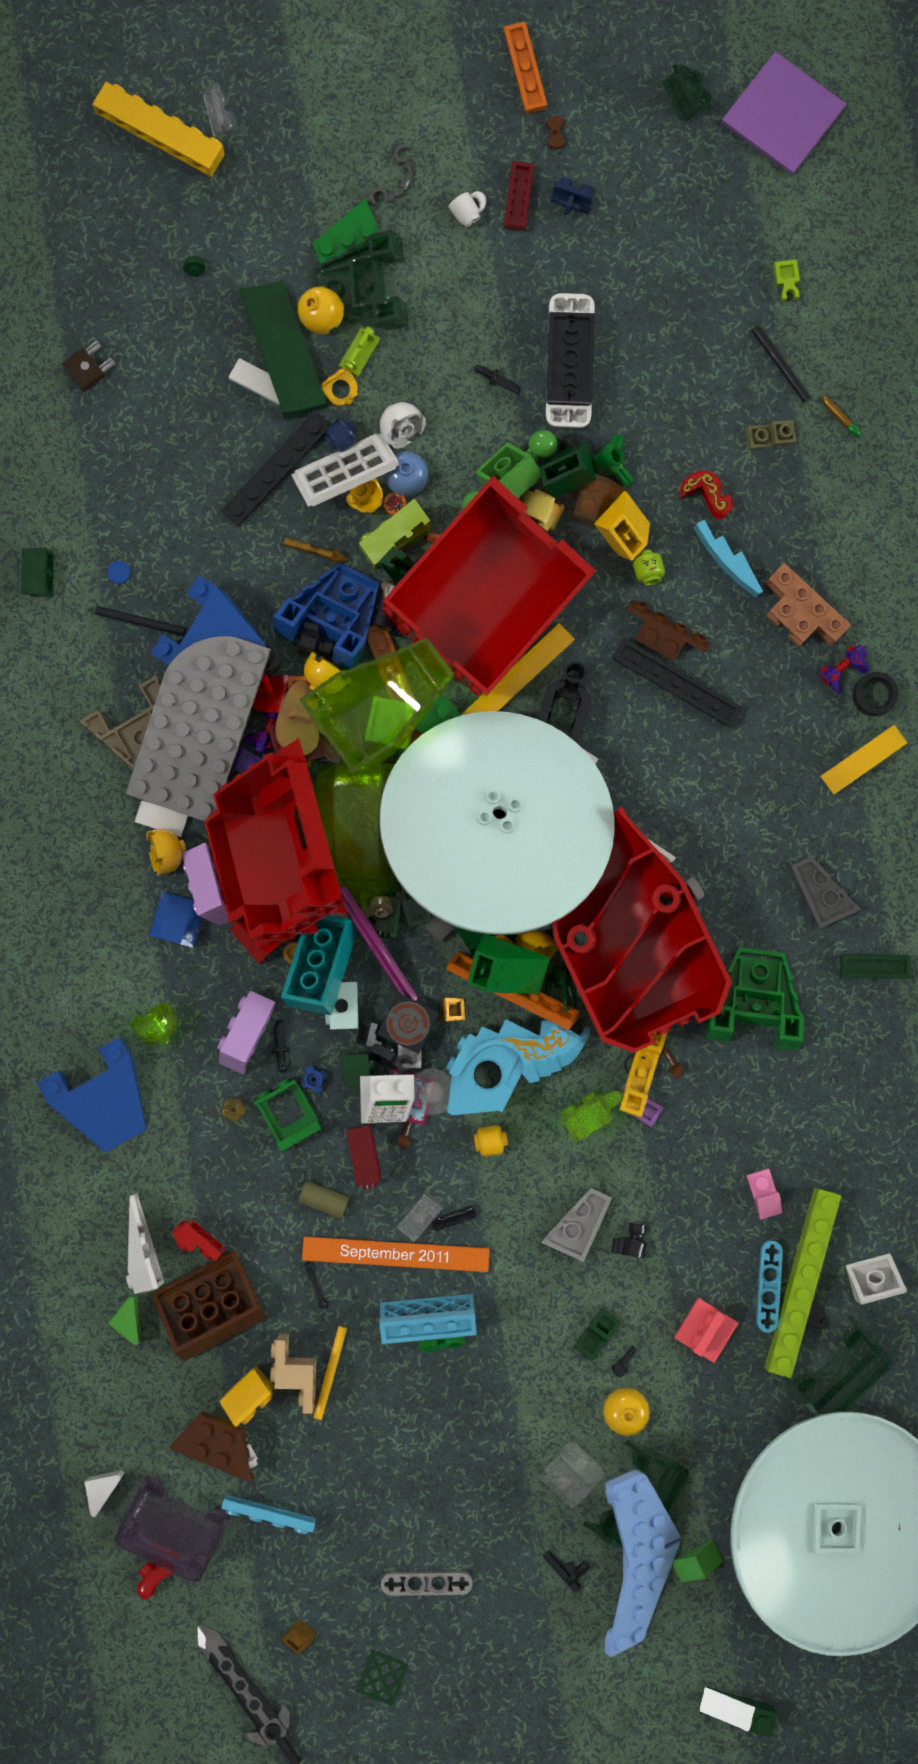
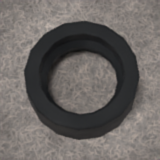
M878 671L870 672L860 678L854 686L852 695L853 702L860 712L864 715L875 717L890 711L897 703L899 693L894 679L888 674ZM878 681L886 686L889 697L883 706L874 708L865 703L862 691L867 683Z

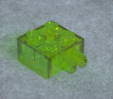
M613 1090L602 1096L600 1093L594 1094L591 1091L580 1098L582 1103L577 1106L570 1104L561 1110L562 1115L559 1116V1119L575 1143L612 1121L613 1113L610 1109L622 1102V1094Z

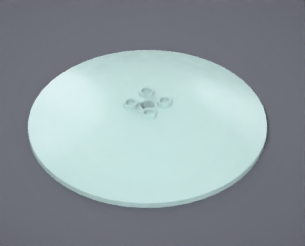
M498 711L476 712L461 715L434 726L405 750L394 765L385 785L380 807V832L385 855L397 880L406 892L428 912L449 924L473 932L499 935L517 934L547 926L573 911L592 892L606 868L613 847L614 812L609 790L597 766L588 754L565 733L543 721L522 714ZM502 809L506 813V817L497 819L494 817L493 811Z
M849 1411L832 1412L806 1419L790 1427L775 1438L757 1457L741 1484L731 1523V1552L736 1576L746 1599L759 1618L786 1641L802 1649L823 1655H858L892 1643L918 1623V1439L888 1420L866 1413ZM840 1522L841 1530L837 1534H833V1524Z

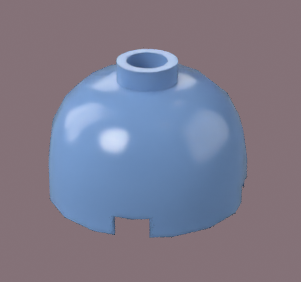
M398 452L395 454L399 465L396 466V469L384 474L385 484L390 492L403 495L405 498L414 497L421 493L427 485L429 477L427 464L421 456L414 452Z

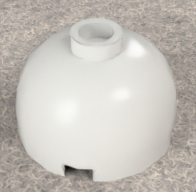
M406 402L395 403L387 407L382 414L379 422L380 433L393 448H403L411 443V441L407 440L417 432L420 435L422 434L426 425V419L414 405Z

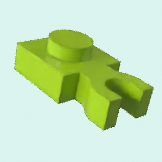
M797 259L774 262L776 287L783 288L781 302L787 300V292H791L794 300H798L800 297L799 290L795 286L800 282Z

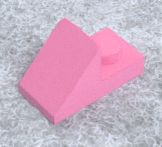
M769 1168L746 1175L760 1220L781 1214L780 1194L775 1189Z

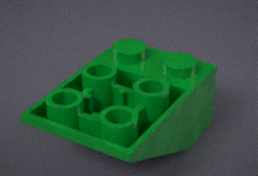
M484 934L475 951L467 985L488 993L539 994L550 957Z

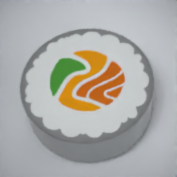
M691 877L685 881L688 890L696 901L704 897V892L695 878Z

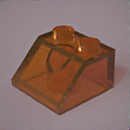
M595 474V481L582 486L572 517V521L596 528L594 523L624 491L628 493L626 489L611 479Z

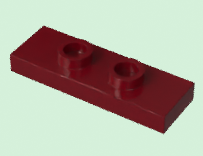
M512 161L504 229L526 231L535 165L533 163Z

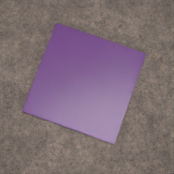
M775 52L728 111L721 123L793 175L846 107V103Z

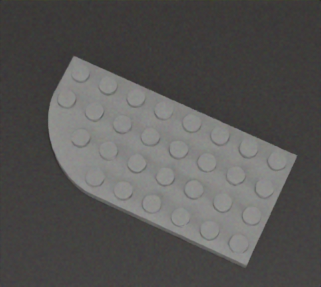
M219 636L196 642L174 658L163 676L126 794L202 821L206 820L217 810L213 794L228 782L271 652L270 648L238 637Z

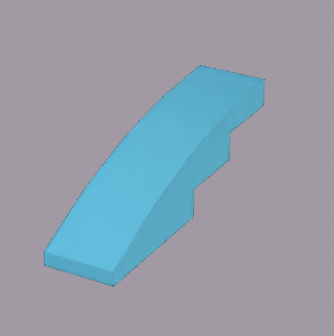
M705 520L697 523L694 530L718 565L743 589L755 598L759 597L763 591L743 553L740 552L733 555L724 536L714 539Z

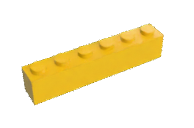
M105 82L92 104L96 114L212 177L225 155L222 143L213 137L209 139L199 129L195 127L189 128L179 118L175 116L169 117L159 107L155 105L149 106L142 98L137 95L131 96L117 84L111 85Z

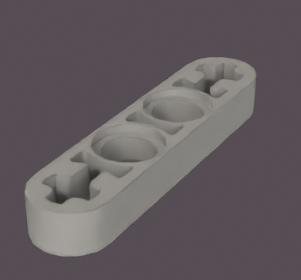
M391 1571L384 1574L381 1579L382 1591L391 1596L464 1595L470 1592L473 1585L472 1577L466 1571ZM437 1576L445 1580L444 1587L440 1589L432 1585L433 1578ZM448 1576H452V1582H457L460 1580V1577H464V1580L469 1581V1584H465L464 1588H460L459 1584H452V1589H448ZM401 1577H405V1590H401L402 1584L394 1585V1589H389V1585H385L389 1578H394V1582H401ZM410 1578H420L422 1585L418 1589H412L408 1585Z

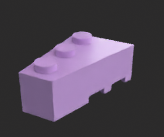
M203 843L182 853L184 860L183 868L188 875V888L193 894L195 902L193 907L196 914L218 925L229 923L210 845Z
M252 991L249 992L247 997H242L238 1005V1009H240L238 1016L231 1018L227 1027L230 1031L227 1037L222 1036L217 1049L220 1050L219 1064L244 1075L246 1065L251 1055L253 1056L260 1036H262L275 1008L274 1001Z

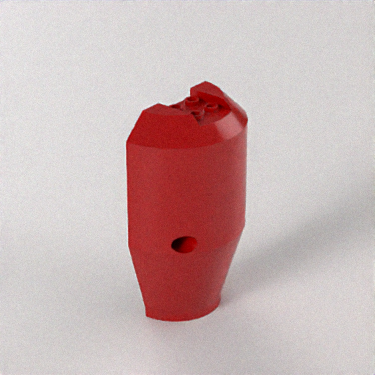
M623 807L614 812L613 847L600 880L581 904L561 919L553 922L552 927L555 942L601 1040L635 1053L656 1043L655 1032L660 1036L672 1029L671 1025L677 1022L679 1026L692 1021V1015H695L698 1023L720 1014L732 981L683 878L630 820ZM664 892H669L673 895V902L668 906L660 902V896ZM583 932L587 935L585 945L576 943L575 936L577 933Z

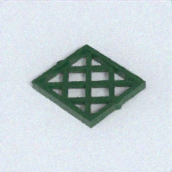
M371 1650L356 1692L393 1706L408 1664ZM375 1656L385 1658L386 1661L378 1664ZM372 1659L375 1666L368 1669ZM390 1662L398 1663L401 1667L393 1670ZM387 1664L390 1672L382 1675L379 1667ZM377 1669L380 1677L372 1680L369 1672ZM402 1670V1673L398 1681L395 1673ZM367 1675L369 1682L362 1685L364 1677ZM392 1675L395 1683L387 1686L384 1678ZM381 1680L385 1688L376 1691L373 1683ZM371 1685L374 1693H367L363 1688ZM396 1686V1689L392 1697L389 1689ZM386 1691L389 1699L380 1698L378 1694Z

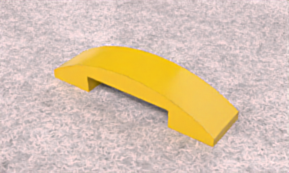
M894 724L820 777L834 795L906 745L907 741Z
M655 1032L656 1043L635 1053L619 1111L642 1117L648 1098V1091L667 1032L660 1036Z

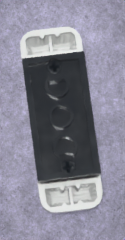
M560 293L554 295L549 303L546 420L553 427L584 428L591 420L595 305L593 299L585 294Z

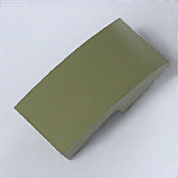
M793 420L773 421L769 425H756L745 428L748 451L785 446L797 442Z

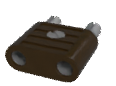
M95 341L86 349L82 347L62 363V366L83 392L105 376L104 372L115 365L112 358H109L100 366L91 358L90 355L101 348L98 341Z

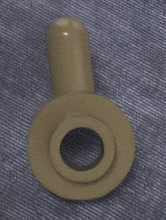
M362 893L360 895V909L366 918L373 915L384 918L393 912V900L387 896H377L371 899L369 907V894Z

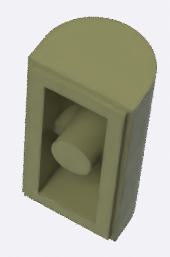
M306 1180L298 1203L342 1219L350 1197Z

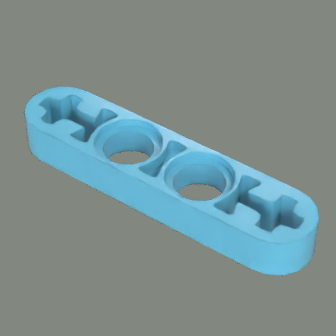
M773 1240L764 1242L760 1249L756 1324L759 1329L766 1333L773 1332L777 1328L779 1321L783 1250L781 1245ZM772 1244L778 1250L777 1253L773 1254V1261H778L777 1266L771 1263L764 1264V1260L769 1261L770 1255L765 1250L769 1249ZM767 1268H774L776 1271V1277L772 1281H767L764 1278V1271ZM767 1291H771L775 1295V1299L771 1304H765L762 1301V1296ZM762 1307L766 1309L775 1308L774 1312L769 1311V1318L773 1320V1324H769L768 1328H765V1325L761 1323V1319L766 1318V1311H761Z

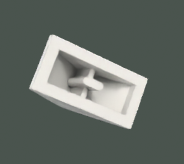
M121 1470L91 1476L86 1479L85 1487L92 1517H96L124 1475V1472Z

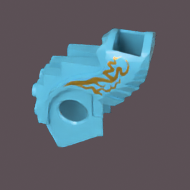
M505 1020L498 1034L481 1026L476 1037L468 1034L467 1037L462 1036L456 1047L460 1050L457 1057L452 1056L446 1067L449 1070V1074L452 1075L447 1113L461 1115L491 1111L503 1112L521 1074L529 1083L540 1081L539 1077L551 1076V1073L561 1071V1067L569 1065L578 1056L592 1028L585 1025L580 1035L571 1030L544 1020L540 1024L539 1035ZM483 1061L495 1062L501 1069V1080L493 1088H482L474 1080V1070Z

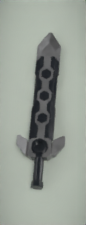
M199 1625L197 1628L199 1648L215 1671L220 1674L237 1698L238 1703L258 1729L257 1731L247 1732L251 1742L263 1746L277 1743L290 1761V1764H299L302 1759L284 1737L290 1725L289 1709L283 1704L279 1716H277L275 1710L260 1689L250 1679L219 1632Z

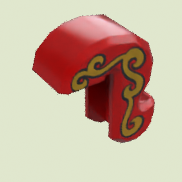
M703 470L692 473L686 477L679 490V499L701 491L713 518L716 519L726 518L733 506V501L729 494H726L725 497L720 495L722 485L720 479L713 472Z

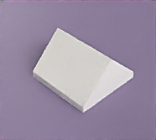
M891 1254L845 1265L854 1299L861 1305L907 1293Z

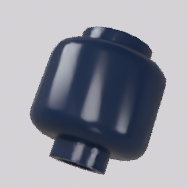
M339 418L325 429L326 436L324 439L334 452L337 450L344 452L357 442L355 433L358 429L351 420L346 422L344 419Z

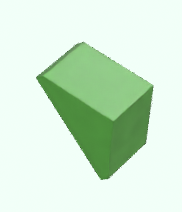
M137 1294L131 1295L108 1323L133 1345H137L142 1341Z
M712 1539L675 1558L673 1566L682 1583L705 1579L723 1562V1559Z

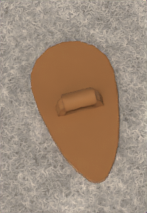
M300 679L290 687L283 699L277 717L275 733L281 748L299 738L304 755L312 753L317 747L319 723L312 691L307 682Z

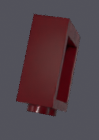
M371 1124L348 1128L346 1133L357 1186H362L363 1189L377 1187V1182H380L382 1178Z

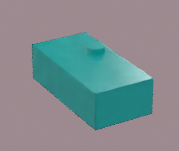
M326 916L316 922L317 933L300 935L281 998L288 1007L332 1016L358 929L350 919Z

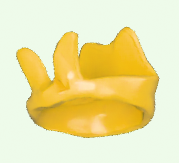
M345 368L339 369L336 373L329 376L321 385L327 400L336 406L350 405L355 396L358 395L357 382L351 372ZM343 380L349 384L350 393L346 398L339 399L334 396L332 386L336 381Z

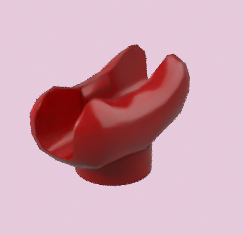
M151 1559L138 1572L143 1578L137 1585L139 1597L141 1599H148L153 1596L158 1584L164 1578L176 1572V1563L170 1559H163L156 1564Z

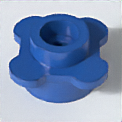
M313 1066L307 1067L305 1069L306 1075L301 1080V1086L303 1088L309 1087L316 1093L321 1092L323 1081L327 1078V1073L315 1070Z

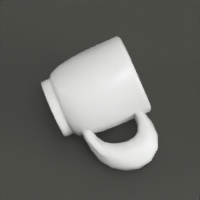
M475 191L471 195L466 192L455 198L449 204V209L455 218L467 228L472 222L475 223L480 219L479 213L486 206V197L479 191ZM473 198H476V199L478 200V202H479V209H478V207H477L475 201L473 200Z

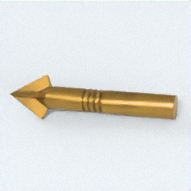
M288 537L284 540L283 546L329 559L335 564L349 561L337 549L331 551Z

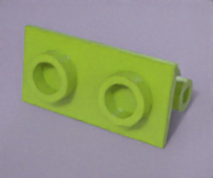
M361 327L339 366L348 369L352 374L359 377L381 338L373 334L374 330L372 328L366 327L364 329Z

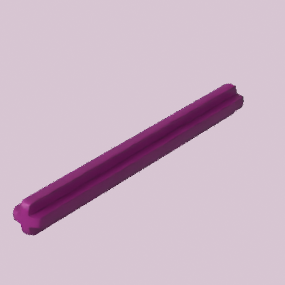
M346 886L340 887L348 916L400 994L416 1001L418 996Z

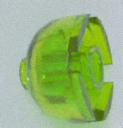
M168 1003L158 1004L150 1008L152 1011L143 1018L138 1015L131 1021L129 1026L139 1041L148 1045L159 1044V1046H163L171 1041V1036L175 1033L178 1026V1018L172 1005H168Z

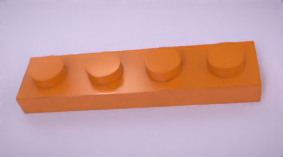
M526 22L504 26V35L525 114L547 109V102Z

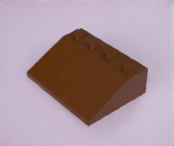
M235 1250L151 1293L174 1353L184 1362L268 1318L260 1298Z

